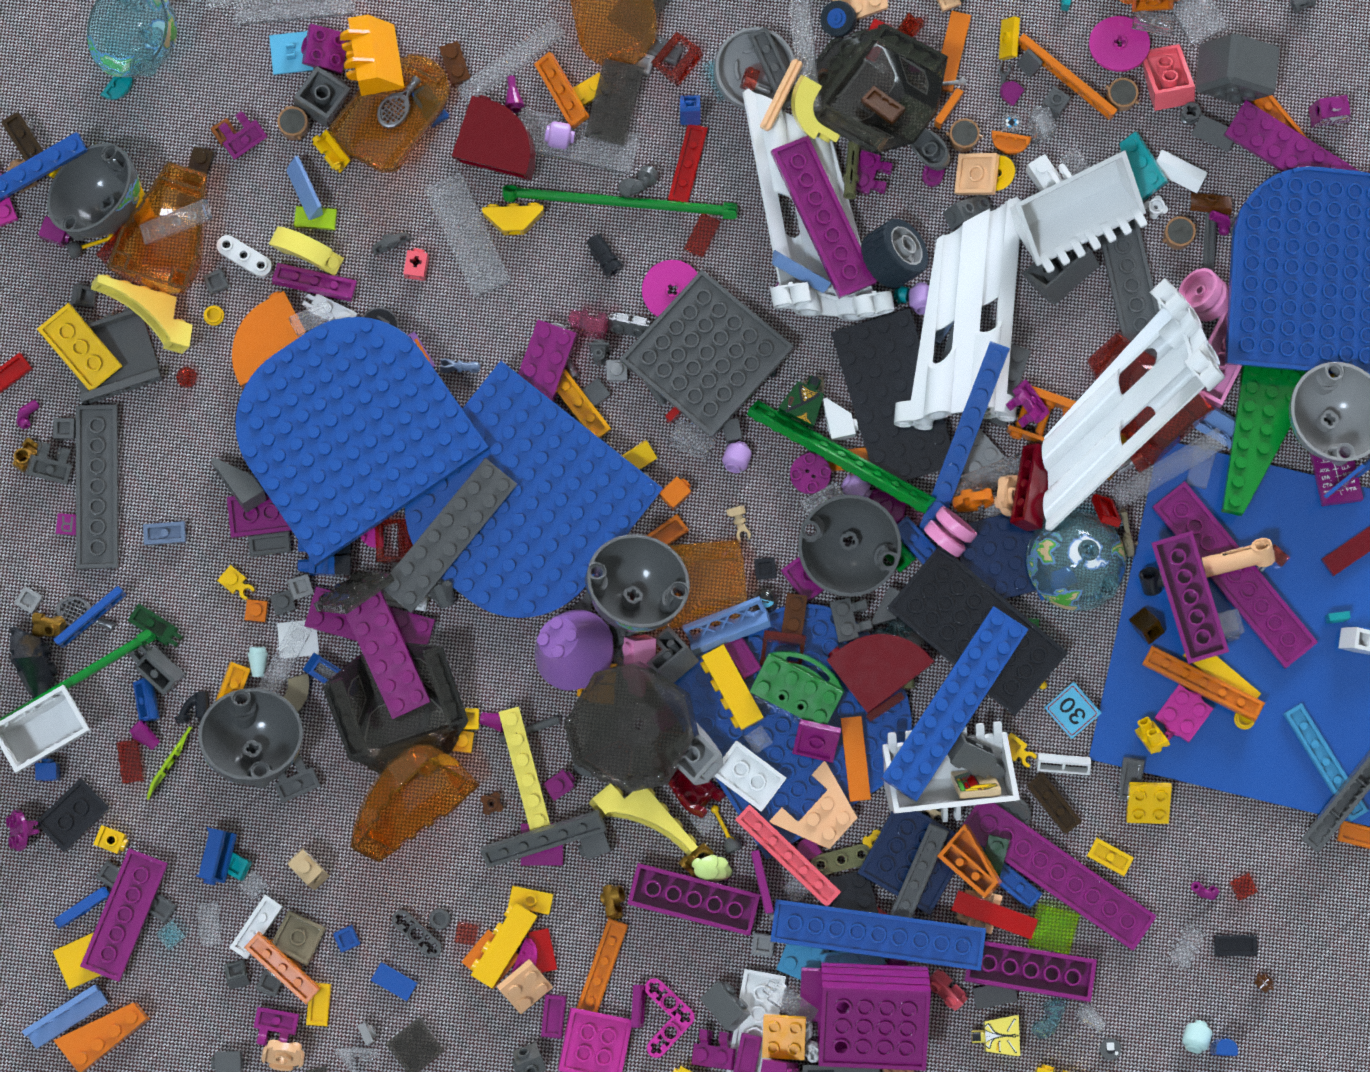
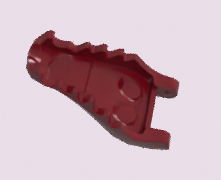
M665 752L660 755L658 754L651 762V767L657 766V770L656 768L653 769L665 778L680 804L687 811L700 818L707 814L704 806L711 799L721 801L725 797L724 792L718 789L711 780L704 784H693L669 760Z

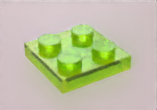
M1038 903L1034 916L1035 919H1038L1032 939H1028L1027 944L1069 955L1079 914Z

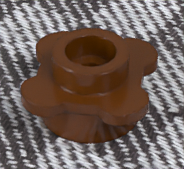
M494 792L489 796L483 795L480 798L484 806L483 813L485 815L503 810V805L500 803L501 796L498 792Z
M1258 973L1254 983L1266 993L1269 990H1274V985L1272 984L1274 981L1268 975Z

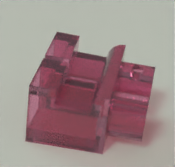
M583 308L582 312L571 310L568 319L570 327L578 329L582 336L595 340L605 339L608 330L607 314L599 312L596 318L589 316L585 308Z

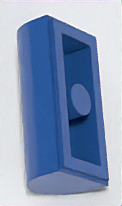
M145 678L133 682L139 720L143 723L159 720L160 715L155 687Z
M1216 1039L1211 1043L1210 1054L1236 1056L1238 1055V1047L1231 1039Z

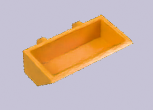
M371 15L348 18L350 29L340 34V40H351L342 44V49L346 51V58L348 59L344 63V69L355 68V70L346 72L347 78L358 81L361 96L403 89L404 82L394 24Z

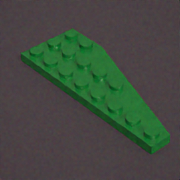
M1251 366L1242 367L1221 512L1237 516L1244 514L1291 427L1289 421L1290 397L1299 380L1305 375L1304 371Z

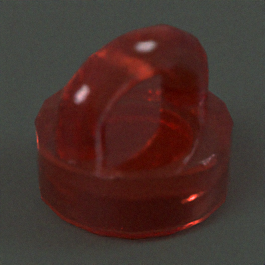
M190 367L181 368L176 375L177 382L183 388H191L197 383V374Z

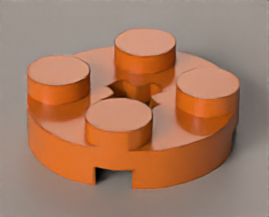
M985 488L978 492H973L972 489L960 491V496L952 498L953 509H957V512L978 511V507L984 505V508H988L995 503L990 488Z

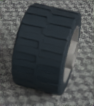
M891 219L863 239L861 253L866 268L879 283L886 287L899 288L924 272L928 266L929 257L925 242L919 232L906 221Z

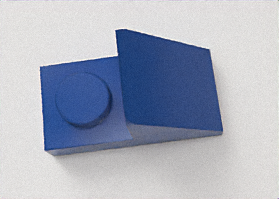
M700 95L680 96L681 125L701 124Z

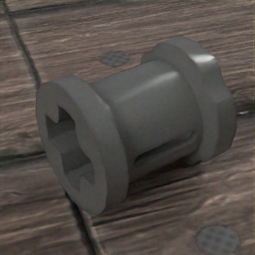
M1289 0L1296 14L1304 8L1316 6L1315 0Z
M1194 102L1185 104L1180 113L1181 122L1185 125L1194 124L1201 113L1199 105ZM1187 112H1188V113L1193 112L1194 115H1189V116H1188V115H1187Z

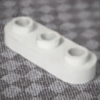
M229 235L222 236L218 240L217 249L222 256L257 277L264 278L271 274L272 263L264 255ZM226 242L230 243L229 248H224L223 245ZM247 253L248 255L246 258L243 259L241 258V254ZM260 263L265 264V267L263 269L258 268V265Z

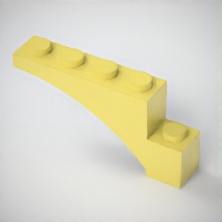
M98 275L92 281L91 290L103 293L121 302L139 315L163 343V349L183 354L189 348L193 325L186 323L182 319H173L177 297L170 295L168 292L151 290L147 286L133 285L126 280H116L109 275Z
M610 783L589 802L595 811L599 810L602 819L605 816L616 817L648 826L670 839L687 856L698 848L695 838L682 829V823L668 813V807L656 799L655 792L649 786L640 785L624 799L622 791Z

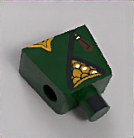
M811 375L806 385L798 381L780 404L778 411L814 428L824 397L822 392L817 391L822 380Z

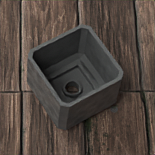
M1229 34L1199 44L1195 87L1199 93L1238 105L1242 104L1245 100L1250 102L1271 96L1276 92L1280 48L1240 34Z

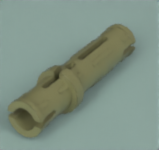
M850 141L847 145L846 172L843 175V182L845 183L843 197L855 199L857 183L859 182L860 146Z

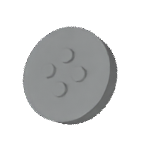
M759 27L745 28L732 34L720 46L714 59L713 74L718 90L727 101L741 109H745L742 93L746 90L743 87L745 86L743 85L745 77L771 88L748 39L749 34L762 29ZM768 30L786 69H788L791 61L795 59L791 48L781 36ZM772 88L769 94L757 89H750L754 93L764 95L772 100L775 96Z

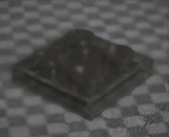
M420 1017L385 1043L407 1072H419L445 1051Z

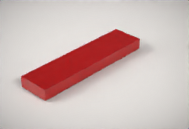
M699 125L687 126L668 201L689 202L708 131L707 127Z
M959 890L951 908L953 912L1030 940L1038 922V919Z

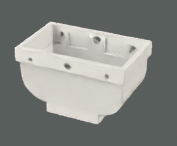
M62 685L1 720L0 747L14 772L19 773L74 742L77 738L91 730L66 686Z

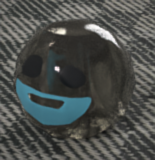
M762 588L754 593L752 599L760 596L768 613L776 609L778 597L773 590ZM758 605L753 606L754 609L760 610Z

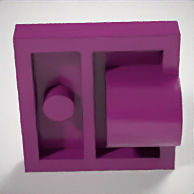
M312 23L309 24L307 36L304 38L301 46V53L303 54L302 64L315 68L318 66L329 72L341 74L346 51L342 49V44L348 42V40H340V34L342 33L340 31Z

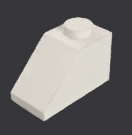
M828 398L823 399L822 405L830 440L835 442L854 438L856 435L855 431H859L857 420L852 419L851 413Z

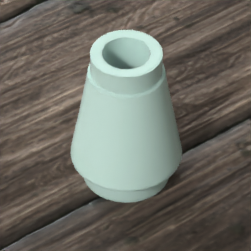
M249 647L247 654L252 677H263L268 656L266 647Z

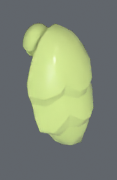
M710 855L702 860L696 858L692 862L694 874L699 879L717 883L732 876V869L723 857Z

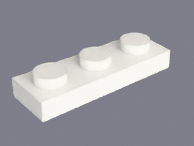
M264 895L229 948L248 960L251 954L244 947L258 931L265 935L283 906L267 895Z

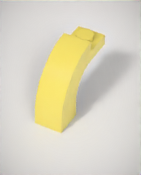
M801 75L793 89L791 98L792 114L796 124L803 133L812 139H815L819 133L818 138L827 143L830 140L837 142L840 135L819 123L814 115V100L822 86Z
M278 226L269 242V245L282 253L301 258L334 276L344 260L343 257L334 253L326 245L285 227Z

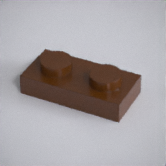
M456 41L439 47L451 85L455 86L470 81L471 78L459 42Z
M787 593L781 635L802 638L807 603L806 595Z

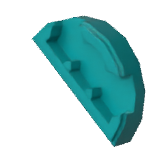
M116 73L100 96L108 100L123 98L132 88V73L127 76Z

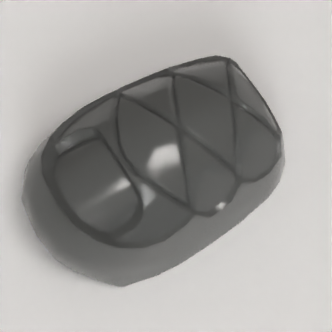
M923 129L911 139L910 146L912 150L930 169L941 171L950 164L951 158L948 148L943 140L933 131Z

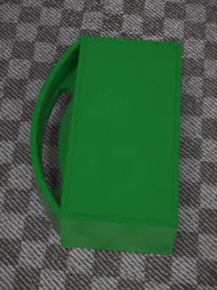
M793 651L770 652L750 690V693L803 720L825 725L828 724L844 692L839 679L826 665L809 655ZM787 657H797L813 663L822 669L830 677V680L825 681L819 674L808 667L788 662Z

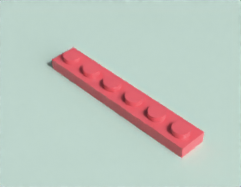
M748 805L735 819L740 826L824 906H829L841 893L751 805Z

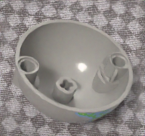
M1328 362L1312 368L1299 380L1290 397L1289 421L1294 436L1308 452L1337 466H1342L1347 462L1370 454V374L1352 364ZM1328 370L1333 372L1334 378L1329 375Z

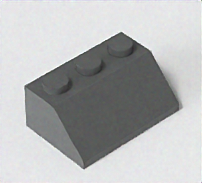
M1082 244L1085 256L1078 258L1072 249L1066 252L1070 259L1069 264L1063 266L1058 257L1050 260L1055 269L1053 272L1047 273L1042 264L1037 266L1034 262L1022 274L1043 298L1056 305L1100 265L1092 250Z

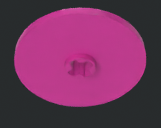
M1113 16L1102 20L1094 27L1089 38V50L1093 59L1103 68L1115 72L1135 69L1145 61L1150 49V38L1146 29L1138 21L1125 16ZM1117 41H1121L1122 47H1118Z
M665 260L654 265L647 272L642 283V297L648 310L658 317L698 274L695 269L679 260ZM668 286H671L672 288L676 286L677 295H674L673 293L669 295Z

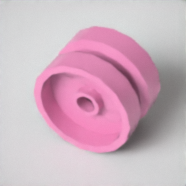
M1197 269L1182 281L1179 292L1195 310L1201 321L1215 320L1228 309L1229 286L1211 269Z
M941 506L936 513V518L940 523L930 520L924 527V531L943 549L956 557H960L966 550L962 541L971 543L977 536V533L961 517L950 509Z

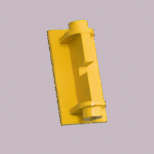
M327 129L321 136L316 135L312 139L313 145L316 146L319 152L325 154L324 158L332 170L335 169L336 172L341 173L351 161Z

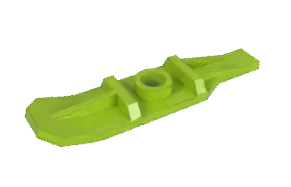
M189 726L152 779L146 799H150L151 793L165 777L166 774L163 770L165 768L169 770L175 759L172 758L174 754L176 756L180 755L185 739L192 727Z

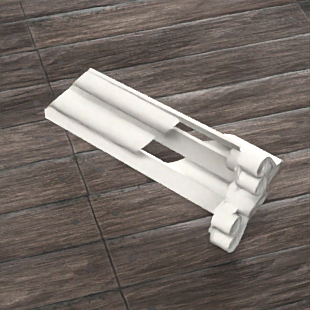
M748 88L742 93L772 250L780 252L830 281L797 209L796 214L800 234L794 238L785 233L778 193L789 198L791 196L770 153L772 149L807 135L798 127L794 117L782 111V108L771 130L765 131L760 128V124L772 99L756 94ZM818 133L815 139L810 138L861 247L850 201L843 197L845 183L843 182V175L834 142L830 140L827 143L818 138L820 135ZM776 267L779 286L770 287L774 308L794 310V313L802 316L825 315L848 321H859L895 311L891 290L876 293L873 290V286L838 299L832 284L824 293H821L811 287L808 281L802 282Z
M1018 197L1008 200L993 211L988 209L965 221L956 231L948 235H942L937 239L911 401H902L895 404V426L904 428L914 426L919 430H931L934 420L946 418L954 413H963L990 341L1008 347L1011 350L1020 237L1016 232L1010 207L1021 201ZM998 298L996 327L990 331L981 332V308ZM954 322L952 349L944 360L935 364L933 363L935 334ZM1010 350L983 419L997 417L1005 422L1016 420L1017 406L1010 411L1005 405L1014 398L1007 394Z
M1166 278L1149 292L1158 300L1157 303L1162 309L1044 437L1042 459L1044 467L1048 471V490L1044 493L1043 511L1046 519L1045 529L1048 531H1052L1204 387L1210 392L1225 378L1218 367L1220 360L1202 330V324L1198 315L1186 301L1185 297ZM1146 349H1155L1157 359L1154 366L1122 395L1119 387V375ZM1146 406L1152 407L1155 415L1122 445L1120 431Z

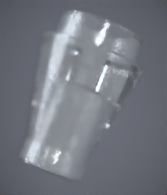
M1086 1002L1082 1003L1074 1014L1078 1021L1095 1029L1097 1032H1101L1107 1024L1093 1006Z

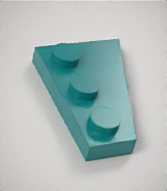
M1134 132L1119 143L1121 152L1126 151L1142 201L1169 182L1138 132Z

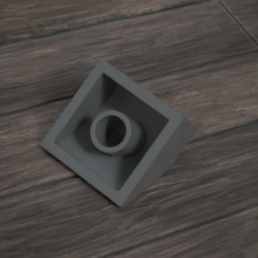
M317 66L295 94L294 107H299L305 114L328 128L339 113L351 88Z

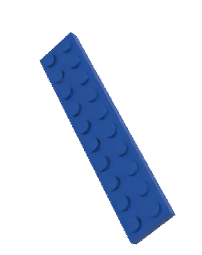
M992 607L880 779L917 802L1025 636L1028 628L996 607Z
M776 899L770 942L981 971L986 928Z

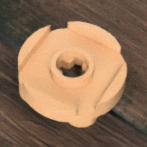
M1017 475L1001 476L998 479L997 496L994 499V505L996 508H1000L1001 513L1005 516H1011Z
M269 1040L268 1045L262 1050L261 1060L264 1064L265 1061L268 1062L269 1067L272 1069L291 1071L293 1066L299 1065L298 1068L303 1066L305 1054L302 1050V1045L299 1043H283L278 1040Z

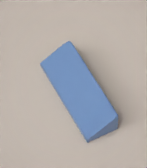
M296 156L287 167V174L308 219L312 220L322 216L323 210L300 158Z
M773 251L772 264L802 282L808 281L811 287L821 293H824L831 285V282L780 252Z

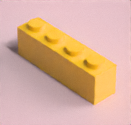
M724 644L701 656L703 661L700 665L705 674L710 673L713 679L710 683L714 691L721 693L723 698L720 701L724 709H729L733 715L730 717V720L735 729L739 727L743 731L762 721L764 717Z
M515 903L514 906L509 905L504 913V916L507 918L503 924L500 922L497 924L493 931L495 937L492 942H486L481 950L484 953L480 960L476 958L470 968L473 971L471 976L492 989L538 917L518 903Z

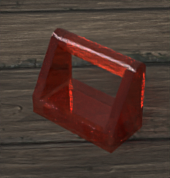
M676 32L651 61V64L672 83L679 86L700 61L703 54L698 46ZM680 41L689 51L675 68L670 71L660 63Z
M406 519L384 520L375 527L376 562H400L413 546L407 530ZM383 526H397L398 556L384 557Z
M764 630L760 665H763L767 658L765 657L767 641L800 646L799 653L804 654L806 636ZM798 658V662H795V661H788V662L797 663V664L802 665V660H803V659Z

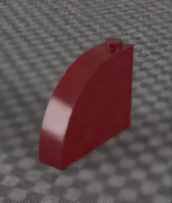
M479 95V97L471 96L452 157L458 163L531 181L535 170L536 153L533 139L526 126L504 105L492 101L491 98L484 95Z
M873 634L858 638L841 649L839 647L833 649L828 654L830 657L827 659L828 663L867 713H870L935 662L924 649L914 642L890 634Z

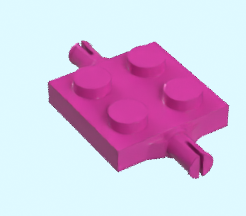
M1180 684L1154 719L1165 727L1166 732L1164 735L1169 741L1174 735L1181 737L1189 743L1211 714L1213 708L1203 701L1202 695L1188 691Z

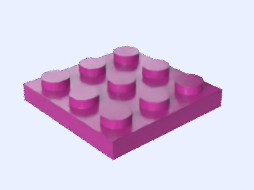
M570 1007L557 1070L562 1072H622L631 1032V1019Z

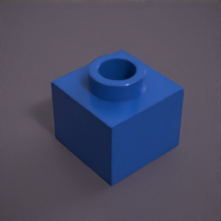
M41 759V763H35V780L60 781V764L54 762V759Z

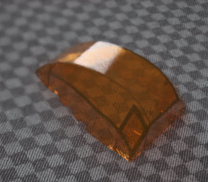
M167 162L154 180L150 190L143 196L139 206L133 210L127 223H124L120 229L106 267L129 282L147 286L168 294L186 292L191 287L202 264L206 219L207 173Z
M418 744L405 749L379 773L367 791L354 824L351 842L352 849L377 862H381L400 849L402 842L408 838L413 840L417 837V832L425 826L430 828L436 824L434 820L438 817L449 815L479 786V783L455 758L431 745Z

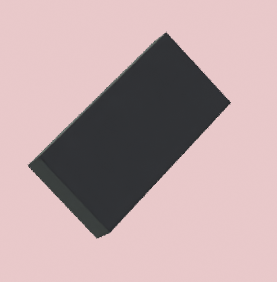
M1214 935V956H1258L1257 935Z

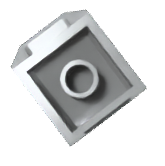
M698 723L690 725L678 742L665 753L677 765V768L695 785L708 783L723 766L722 754Z

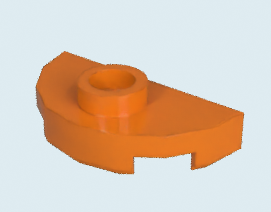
M991 131V140L994 146L1000 152L1007 155H1016L1023 152L1029 146L1032 138L1030 136Z

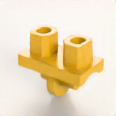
M1145 717L1137 722L1139 728L1135 729V733L1151 754L1161 752L1163 747L1170 745L1169 740L1149 717Z

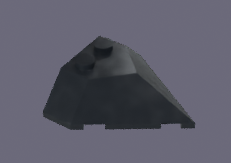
M13 626L10 627L12 634L10 636V652L12 654L10 661L15 665L28 693H31L32 699L54 687L57 681L55 674H58L55 663L50 661L49 655L52 653L49 644Z

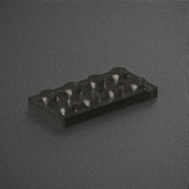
M604 59L585 137L625 146L644 73L643 67Z

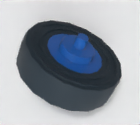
M841 0L832 1L827 4L820 16L823 30L834 37H844L851 33L857 21L854 8L849 3Z

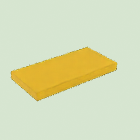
M67 303L37 328L39 333L89 391L96 389L123 366L70 303Z

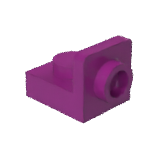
M562 769L558 774L543 783L552 799L557 801L575 788L573 783L576 780L570 771L565 773Z

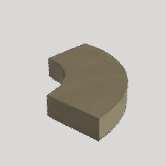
M309 674L288 679V689L283 698L290 702L298 713L309 695Z

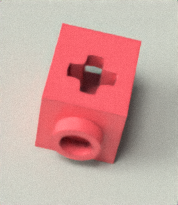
M413 248V251L407 250L403 273L406 279L426 280L429 256L428 253H425V250ZM416 260H419L420 264H418L417 267H414L413 263H416Z

